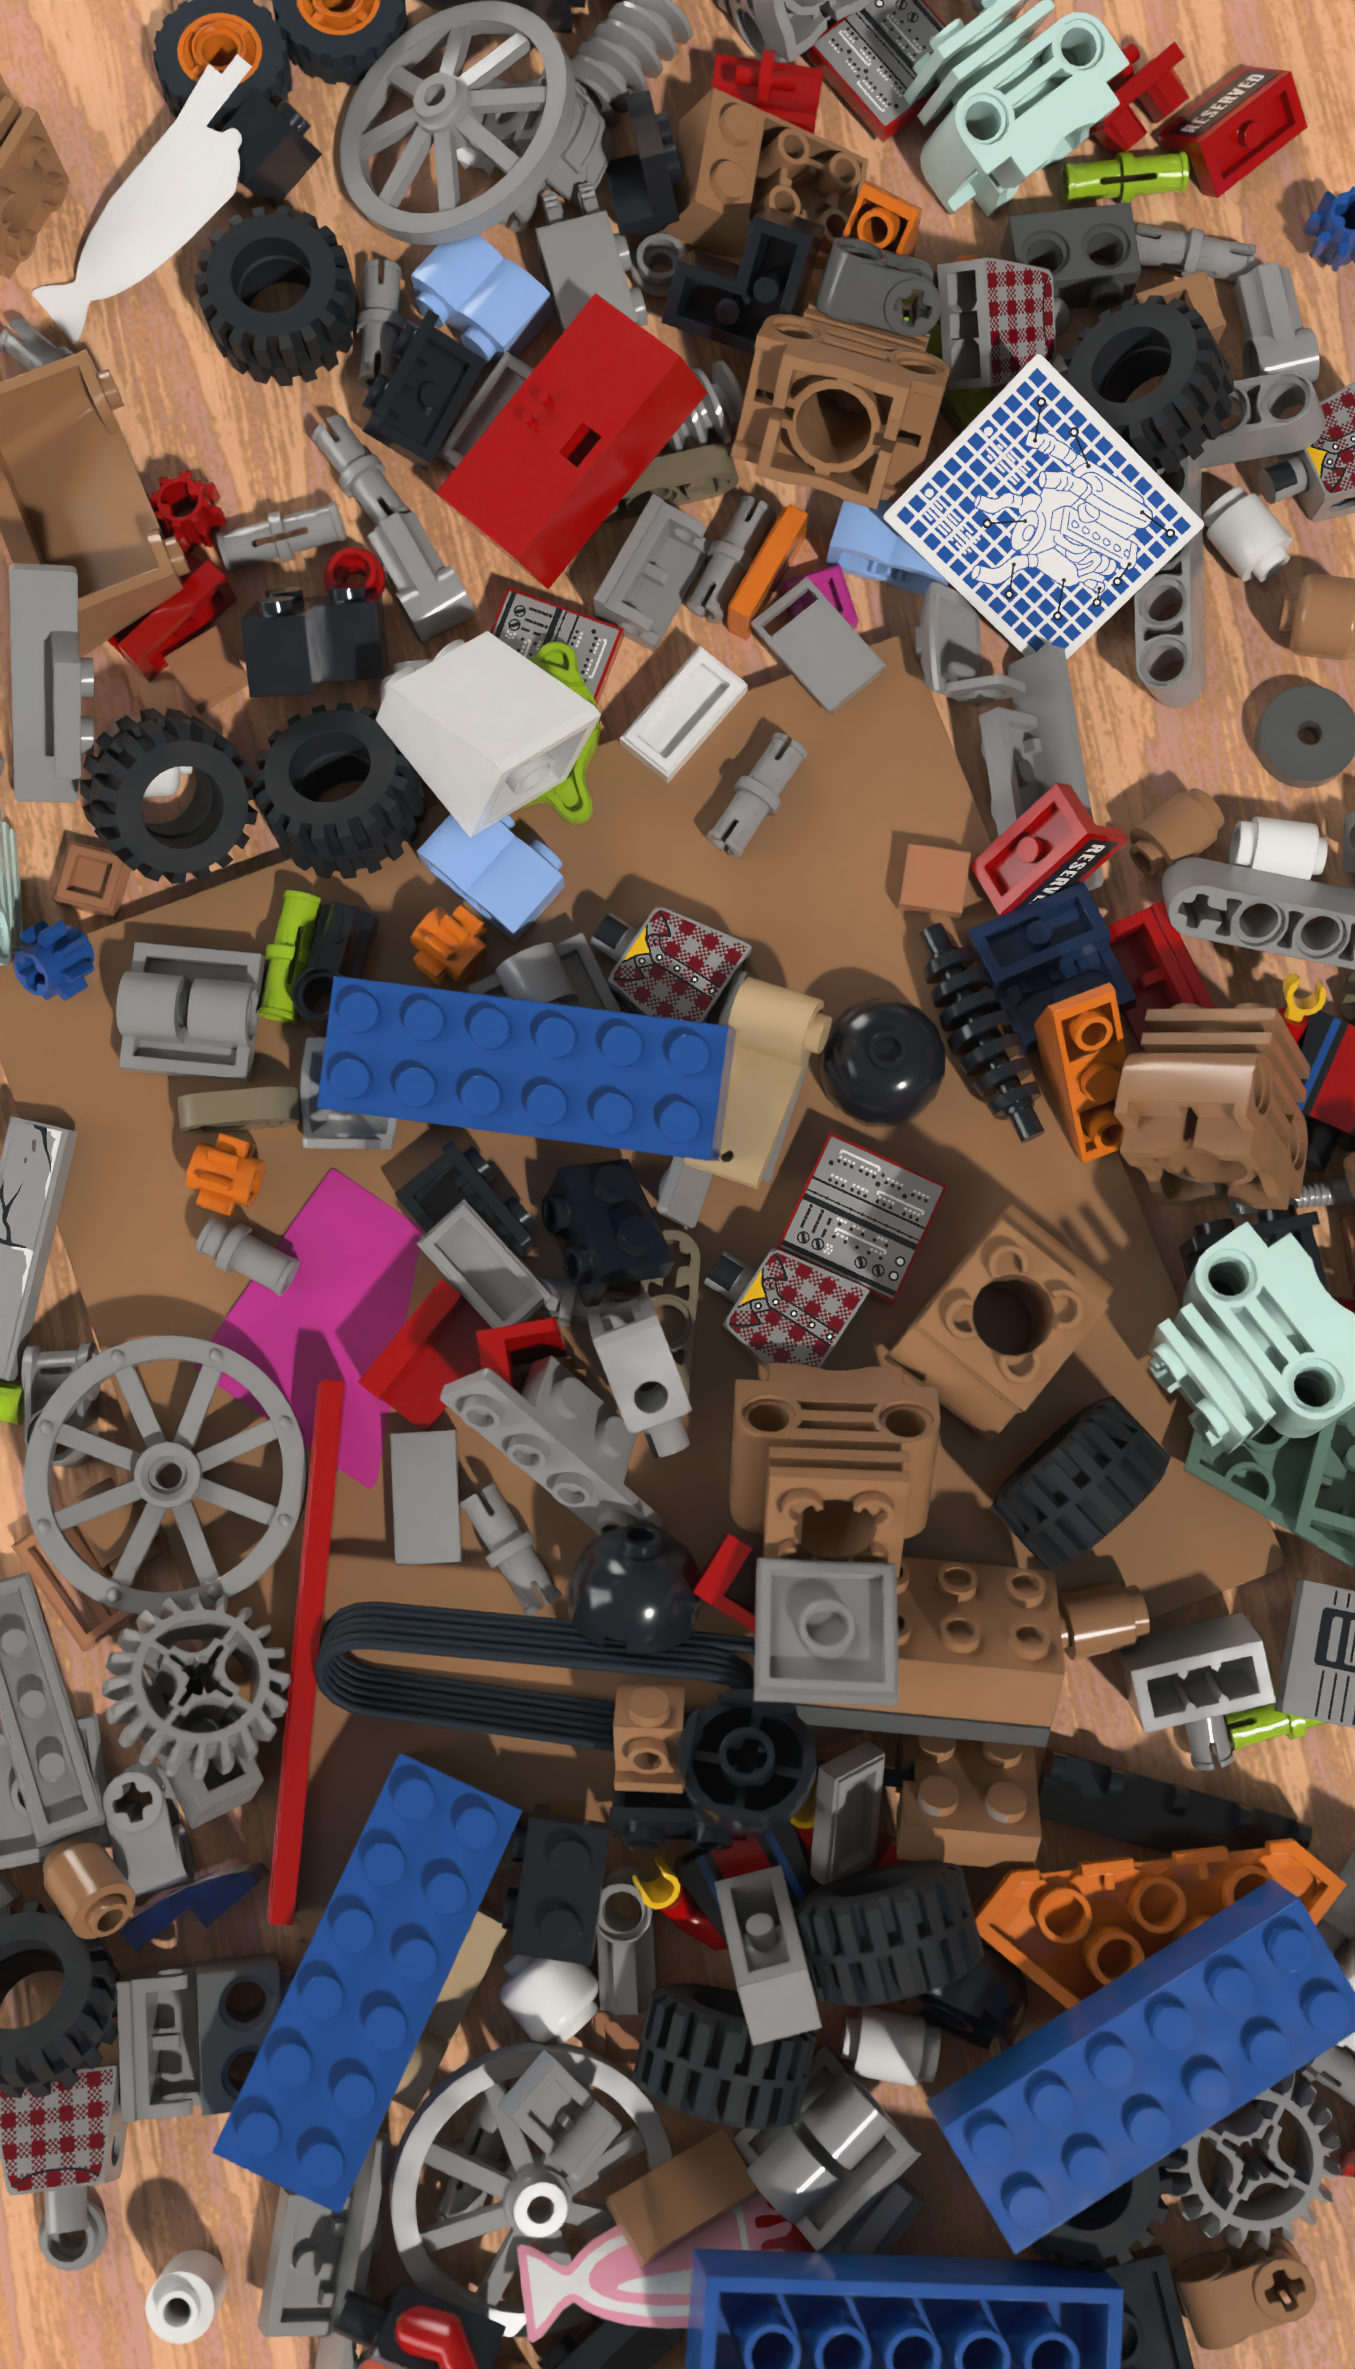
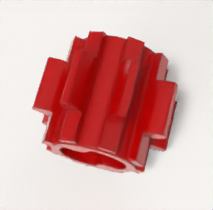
M186 470L185 473L179 472V477L168 479L167 476H161L158 479L161 487L157 493L152 492V497L149 500L165 539L175 535L184 554L188 550L193 551V546L203 544L205 548L207 546L211 548L213 546L211 539L213 532H219L220 526L227 523L222 509L215 505L221 497L214 483L210 482L203 485L200 480L196 482L191 470ZM187 508H195L190 514L177 517L181 511Z

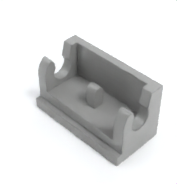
M652 494L593 598L595 618L623 628L624 637L655 652L708 558L707 553L712 542L703 537L707 527L696 518L665 503L664 499Z
M194 1964L132 1968L116 1982L121 2123L193 2114V2106L200 2105Z

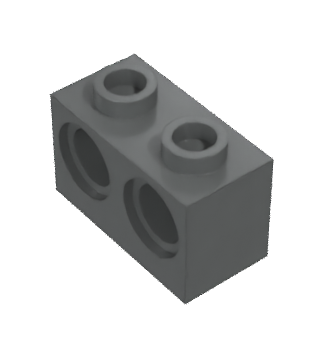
M1131 203L1009 216L1001 247L1003 260L1026 265L1040 264L1048 267L1052 271L1051 274L1053 276L1054 298L1062 299L1067 304L1068 309L1089 307L1095 311H1106L1109 308H1116L1124 301L1131 299L1141 273ZM1091 258L1105 259L1111 266H1100L1094 263Z
M275 1953L194 1962L199 2098L202 2116L232 2111L245 2081L236 2080L228 2073L230 2064L241 2053L248 2051L259 2053L292 1983L291 1971L279 1972V1963ZM250 1981L262 1987L263 1995L261 2001L250 2011L236 2012L231 2010L225 2003L227 1994L238 1983Z

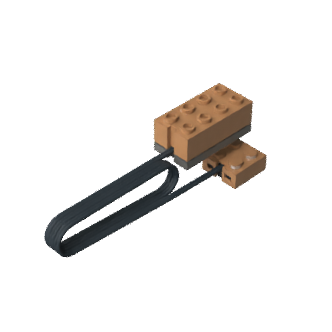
M902 1557L899 1579H897L899 1685L897 1706L789 1703L796 1708V1715L805 1722V1725L898 1733L895 1746V1769L884 1768L882 1786L895 1787V1793H900L896 1812L897 1859L913 1861L936 1860L956 1865L1009 1870L1034 1867L1042 1838L1034 1746H1047L1065 1677L1055 1571ZM379 1601L357 1602L340 1608L327 1620L314 1671L318 1688L331 1703L351 1713L614 1751L613 1723L616 1702L377 1669L360 1665L347 1658L343 1653L349 1650L370 1649L710 1681L727 1685L732 1689H754V1669L747 1661L730 1652L755 1654V1637L693 1631V1634L686 1642L667 1651L634 1654L625 1652L626 1641L614 1640L605 1636L604 1647L590 1642L574 1628L571 1619ZM686 1712V1723L693 1713ZM816 1760V1778H818L819 1766L829 1761Z

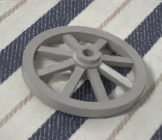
M477 1L457 5L426 18L401 35L386 49V52L367 72L350 103L340 142V164L345 186L357 207L376 228L394 239L410 244L441 245L470 238L498 224L524 204L540 187L558 161L566 144L576 105L574 71L567 53L553 31L541 18L526 8L502 1ZM482 34L511 36L462 74L471 36ZM446 46L439 73H435L423 80L410 72L430 54ZM533 48L542 56L546 70L547 86L480 90ZM394 89L413 99L414 107L374 128L385 102ZM544 110L538 130L521 158L482 126L483 114ZM413 134L378 197L370 177L369 157ZM470 142L507 175L482 195L461 205L456 150ZM434 143L439 212L412 213L397 209Z
M186 1336L147 1337L120 1344L96 1355L67 1377L53 1393L36 1421L29 1440L23 1477L24 1497L33 1532L42 1550L65 1579L92 1599L129 1613L139 1614L147 1609L157 1616H162L161 1606L163 1600L171 1596L178 1602L182 1611L189 1610L190 1595L199 1592L204 1601V1609H208L215 1605L218 1598L226 1595L229 1600L253 1585L272 1567L289 1544L298 1526L307 1493V1452L299 1422L289 1402L274 1382L252 1362L222 1345L203 1339ZM159 1361H186L202 1364L173 1443L168 1442L135 1369L136 1366ZM225 1373L240 1382L254 1395L268 1414L270 1420L201 1452L195 1453L193 1448L221 1375ZM113 1376L116 1377L146 1444L147 1450L142 1454L66 1424L75 1409L87 1395ZM276 1439L279 1440L283 1462V1480L278 1507L204 1479V1472ZM57 1444L65 1445L134 1472V1480L56 1511L52 1494V1467ZM176 1464L181 1469L182 1478L177 1486L168 1489L161 1483V1472L166 1466ZM196 1497L269 1526L254 1550L241 1563L223 1576L219 1574L192 1501ZM144 1499L147 1501V1504L110 1579L83 1559L67 1538L64 1530ZM172 1509L200 1586L173 1592H152L131 1587L167 1510Z
M527 2042L498 2048L467 2062L448 2075L432 2090L411 2118L400 2140L391 2171L389 2200L394 2237L400 2257L418 2289L505 2325L506 2329L503 2335L505 2337H527L524 2303L499 2300L519 2264L517 2246L521 2244L529 2246L533 2238H541L547 2255L559 2264L568 2265L572 2259L560 2231L564 2223L603 2232L617 2225L606 2205L573 2198L572 2196L644 2150L647 2161V2173L673 2158L666 2130L646 2093L635 2084V2080L628 2073L606 2057L582 2047L565 2043L560 2045L557 2042ZM543 2050L556 2059L587 2092L590 2085H594L609 2094L626 2110L636 2124L635 2127L614 2139L606 2148L602 2157L590 2167L579 2181H574L544 2151L542 2155L531 2154L522 2130L497 2106L507 2094L503 2081L521 2077ZM482 2091L485 2092L512 2163L505 2173L434 2140L448 2119L462 2105ZM423 2163L501 2199L500 2202L422 2228H418L416 2192ZM536 2197H547L546 2201L538 2207L528 2206ZM512 2226L476 2293L458 2284L448 2276L430 2254V2252ZM571 2303L562 2310L544 2335L570 2329L590 2320L591 2317L578 2304Z

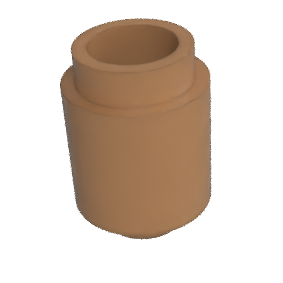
M1192 788L1186 793L1178 792L1131 830V858L1145 874L1162 877L1170 865H1174L1177 861L1186 857L1199 856L1217 840L1218 831L1225 823L1221 809L1207 793L1197 788Z
M108 1478L81 1493L77 1499L80 1502L118 1486H116L112 1478ZM141 1500L77 1525L102 1569L109 1567L114 1574L145 1508ZM157 1531L141 1567L163 1553L156 1541L161 1536L159 1531Z
M1112 1582L1057 1594L1062 1647L1071 1660L1131 1648L1135 1646L1136 1639L1149 1636L1150 1622L1146 1603L1140 1589L1136 1585L1123 1587L1119 1582Z
M82 1836L72 1837L59 1843L47 1855L43 1863L45 1890L75 1935L83 1939L105 1937L115 1933L124 1925L134 1907L135 1892L101 1844L91 1842L88 1838Z

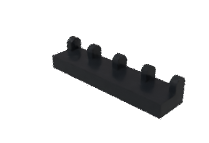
M1047 1747L1037 1786L1040 1817L1171 1855L1172 1851L1225 1846L1228 1848V1852L1265 1848V1841L1288 1838L1295 1840L1306 1850L1310 1846L1312 1827L1299 1819Z

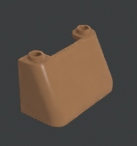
M86 349L0 382V531L13 563L74 566L77 569L80 657L85 656L182 591L184 586L180 576L191 572L176 536L165 539L115 415L114 410L124 406L109 369L97 373Z

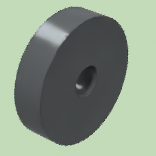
M1301 685L1290 688L1280 693L1271 701L1257 722L1254 734L1257 757L1264 769L1273 778L1285 785L1296 788L1322 786L1335 779L1347 767L1355 755V713L1341 696L1327 688L1315 685ZM1299 729L1311 731L1315 736V744H1304L1299 739L1297 731Z

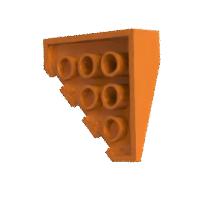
M1288 1838L1265 1841V1848L1228 1852V1848L1225 1846L1172 1851V1858L1134 1862L1132 1857L1126 1856L1078 1862L1077 1869L1039 1873L1037 1867L1010 1869L974 1916L979 1935L1063 2006L1070 2009L1270 1879L1300 1898L1315 1925L1321 1920L1347 1884L1295 1840Z

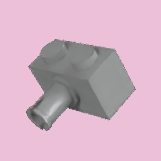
M1243 1612L1149 1634L1148 1637L1136 1639L1134 1647L1117 1650L1128 1701L1144 1733L1185 1724L1192 1754L1191 1762L1192 1766L1196 1769L1215 1770L1210 1747L1213 1755L1217 1754L1221 1768L1233 1762L1234 1753L1230 1747L1223 1715L1276 1702L1263 1640Z

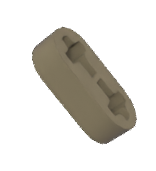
M287 1086L201 1092L178 1097L180 1132L210 1134L297 1125L301 1123L299 1089Z

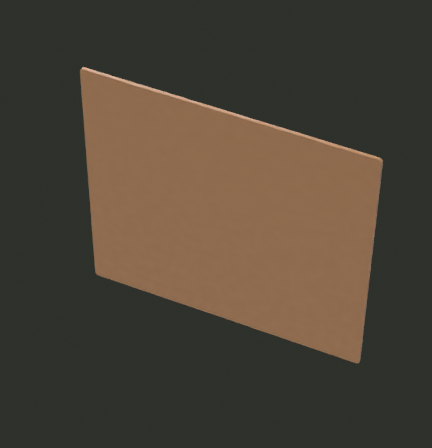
M894 636L869 646L886 667L880 672L879 677L833 714L831 712L828 714L797 677L791 674L748 690L668 784L620 745V738L598 745L588 765L586 787L593 802V814L588 821L578 825L565 822L554 807L548 803H539L518 809L509 814L515 822L514 827L510 830L515 836L528 845L535 839L540 841L561 860L563 866L558 872L564 877L565 888L516 943L495 928L468 902L449 889L420 862L417 854L418 849L450 815L446 807L440 803L425 810L424 821L415 822L419 833L413 843L403 841L401 846L404 853L395 861L389 857L380 861L382 869L369 874L368 869L363 868L357 870L356 878L343 879L339 871H334L329 879L317 876L313 867L306 871L302 870L294 864L291 858L85 934L94 951V962L92 965L95 970L84 976L88 987L66 1001L58 994L49 1000H45L43 995L37 996L27 991L15 975L13 961L9 962L6 966H0V1061L19 1116L23 1119L78 1131L57 1225L101 1352L129 1341L156 1336H186L210 1341L252 1279L235 1270L225 1273L215 1267V1259L195 1251L196 1242L204 1226L216 1214L223 1221L234 1227L238 1223L253 1229V1237L275 1248L331 1169L338 1170L419 1225L395 1196V1193L443 1155L444 1152L441 1148L450 1140L453 1141L462 1153L470 1146H473L495 1172L496 1176L487 1184L500 1200L505 1202L514 1195L537 1223V1226L528 1232L537 1244V1247L522 1259L534 1274L567 1280L563 1265V1255L554 1234L549 1233L545 1228L541 1214L542 1200L547 1195L558 1168L629 1159L661 1231L678 1230L688 1234L696 1242L701 1259L690 1393L688 1398L692 1411L680 1416L690 1444L675 1454L654 1458L644 1432H638L624 1485L663 1518L661 1531L667 1532L688 1547L700 1573L726 1532L753 1548L726 1593L755 1611L757 1558H763V1534L749 1532L739 1527L731 1518L729 1510L735 1379L768 1381V1371L722 1329V1324L735 1306V1303L704 1284V1281L724 1251L757 1271L771 1249L777 1248L825 1141L831 1132L945 1184L947 1189L895 1303L892 1305L868 1294L820 1369L848 1371L868 1366L896 1367L887 1362L884 1356L902 1336L901 1334L941 1287L978 1239L1010 1204L1014 1205L1115 1287L1113 1293L1106 1301L1110 1305L1026 1411L1017 1413L994 1439L984 1441L975 1434L973 1429L939 1402L941 1420L927 1523L919 1534L904 1539L902 1557L1047 1570L991 1510L992 1502L997 1490L1004 1481L1053 1433L1091 1403L1115 1396L1170 1455L1171 1459L1163 1478L1154 1490L1114 1530L1074 1561L1060 1567L1048 1569L1055 1571L1057 1594L1112 1582H1119L1123 1587L1136 1585L1145 1600L1149 1620H1152L1275 1572L1281 1568L1284 1562L1282 1550L1269 1519L1183 1471L1194 1431L1188 1416L1194 1411L1178 1389L1168 1393L1156 1380L1147 1365V1361L1153 1358L1147 1348L1157 1326L1168 1318L1174 1323L1182 1306L1119 1152L1115 1151L1082 1164L1075 1152L1044 1077L1039 1049L1020 1057L1017 1054L1010 1059L1012 1061L1022 1057L1029 1058L1033 1072L1020 1082L1025 1084L1036 1081L1041 1092V1096L1034 1101L1035 1106L1033 1108L1045 1132L1031 1141L1021 1143L1010 1119H1006L1005 1116L995 1118L987 1107L989 1102L998 1097V1094L995 1093L981 1097L973 1086V1083L987 1072L971 1076L966 1075L959 1062L970 1052L954 1055L947 1044V1039L957 1030L949 1032L942 1030L938 1017L949 1006L942 1008L934 1006L931 991L942 982L935 984L926 983L922 970L929 963L930 956L919 934L931 925L942 923L952 945L957 946V948L968 947L974 955L967 937V930L1003 915L998 914L970 866L963 912L960 919L898 909L908 843L971 852L970 864L992 844L930 689L922 683L924 675L912 645L903 636ZM774 733H783L788 736V740L785 743L786 746L789 747L794 739L806 749L808 757L800 764L779 796L781 806L775 815H767L743 850L744 853L740 859L727 855L729 850L727 845L723 851H720L710 843L706 836L714 828L736 795L735 788L733 787L740 776H748L770 744ZM286 890L315 895L323 900V905H332L337 902L356 906L367 913L376 915L379 920V926L364 980L469 993L467 986L495 974L496 968L511 956L542 943L551 942L553 945H556L582 932L607 981L618 962L590 944L602 920L611 912L640 930L654 908L659 906L752 946L750 962L744 971L752 973L761 981L821 999L824 1002L823 1014L831 1016L832 1023L849 1007L872 998L899 999L919 1008L937 1026L945 1046V1077L936 1098L915 1119L894 1127H867L855 1122L854 1118L845 1115L827 1099L818 1077L819 1054L811 1052L808 1059L809 1064L770 1183L761 1181L758 1189L713 1174L697 1224L694 1228L682 1226L657 1212L659 1184L665 1171L670 1168L674 1156L398 1119L392 1149L302 1148V1138H305L302 1113L301 1123L293 1126L223 1132L250 1141V1144L255 1145L252 1157L265 1162L262 1185L252 1206L247 1207L235 1203L232 1216H227L197 1205L196 1200L200 1192L186 1187L187 1170L196 1147L200 1142L216 1146L219 1133L190 1134L180 1132L178 1097L201 1092L272 1086L295 1087L300 1092L301 1068L307 1037H323L315 1034L299 1013L298 1023L295 1024L280 1023L259 1016L251 1083L125 1072L119 1068L123 1035L120 1034L117 1026L116 1005L121 978L126 971H131L135 942L259 953L264 956L267 944H274L283 902L282 895ZM462 904L484 922L483 927L487 931L480 939L490 949L482 964L466 981L459 984L447 975L444 981L437 985L416 967V963L412 961L419 950L410 943V938L419 923L434 908L441 906L452 915L456 908ZM322 905V908L320 907V912H319V916H318L317 926H318V923H319V919H320V916H321V912H322V909H323V905ZM975 960L966 970L979 968L977 961ZM266 961V963H265V972H264L262 995H263V990H264V986H265L266 976H267L268 967H269V963H270V962H268V961ZM332 992L325 993L316 1000L313 1008L314 1013L329 1012ZM615 998L621 1012L631 1013ZM719 1008L709 1024L718 1025L720 1019ZM422 1230L421 1239L427 1234L424 1230ZM667 1243L675 1263L668 1276L664 1277L663 1288L651 1284L649 1285L648 1294L650 1297L660 1294H672L688 1300L689 1288L676 1289V1276L679 1267L690 1265V1257L680 1255L679 1244ZM420 1247L406 1322L441 1279L460 1293ZM640 1281L610 1285L607 1290L639 1296ZM989 1286L980 1290L973 1304L972 1316L978 1336L987 1347L1003 1355L1017 1356L1024 1350L1031 1337L1032 1320L1028 1307L1017 1294L1005 1288ZM672 1306L656 1308L655 1312L667 1343L679 1339L685 1330V1319L682 1313ZM535 1314L527 1322L548 1319L549 1317ZM572 1323L571 1328L559 1325L566 1344L567 1356L565 1357H573V1369H586L587 1387L622 1417L593 1343L589 1325ZM684 1352L672 1353L674 1362L682 1365L684 1362ZM159 1361L135 1367L168 1442L173 1443L199 1376V1372L193 1368L194 1363ZM532 1363L517 1365L521 1393V1373L529 1372ZM903 1373L904 1386H919ZM113 1376L111 1381L135 1450L142 1454L147 1450L146 1444L116 1377ZM650 1381L643 1383L642 1391L652 1390L659 1382ZM217 1386L193 1452H201L268 1420ZM391 1406L377 1480L373 1488L368 1489L340 1469L338 1470L323 1634L327 1620L340 1608L357 1602L379 1601L524 1615L522 1606L499 1567L496 1566L492 1569L485 1557L491 1553L462 1508V1562L395 1566L390 1434L427 1431L419 1430ZM447 1407L428 1431L457 1430L460 1502L476 1493L487 1513L492 1516L480 1497L479 1492L496 1482L500 1494L523 1533L530 1530L536 1540L531 1546L557 1590H560L562 1593L561 1597L545 1605L534 1585L530 1583L543 1605V1608L530 1616L570 1619L568 1615L569 1589L576 1560L586 1546L599 1535L569 1508L558 1502L550 1492L524 1470L513 1464L505 1454L479 1432L468 1426L453 1410ZM276 1439L204 1472V1479L278 1507L283 1480V1462L279 1440ZM306 1447L309 1482L311 1449ZM171 1464L163 1469L160 1476L163 1486L169 1489L174 1488L180 1483L182 1472L178 1465ZM307 1493L298 1526L279 1559L253 1585L229 1599V1606L226 1614L236 1618L241 1609L250 1606L253 1615L248 1627L252 1631L260 1626L271 1624L273 1633L263 1647L284 1648L286 1656L275 1670L290 1674ZM198 1497L192 1501L220 1576H223L241 1563L259 1544L269 1528L266 1524ZM168 1509L161 1525L184 1590L198 1587L200 1583L172 1509ZM701 1598L699 1621L696 1620L694 1622L693 1631L755 1637L754 1631L749 1630ZM202 1640L204 1649L212 1642ZM370 1649L349 1650L343 1653L347 1658L360 1665L377 1669L616 1702L618 1683L686 1686L687 1713H694L699 1707L701 1712L708 1704L718 1701L719 1694L732 1690L727 1685L690 1679ZM730 1652L747 1661L754 1669L755 1654ZM231 1654L225 1664V1672L228 1679L240 1688L238 1695L250 1702L248 1678L239 1661ZM289 1686L286 1690L277 1693L286 1701H288ZM318 1688L296 1914L306 1940L311 1942L399 1753L415 1758L523 1809L519 1818L520 1821L529 1822V1817L537 1803L550 1805L549 1814L609 1823V1811L612 1807L614 1751L364 1716L348 1712L331 1703ZM286 1711L282 1717L271 1718L277 1727V1731L270 1741L255 1739L259 1751L254 1760L264 1779L255 1796L273 1847ZM806 1725L808 1730L810 1727L816 1740V1750L867 1731ZM516 1827L494 1875L523 1865V1863L512 1862V1848Z

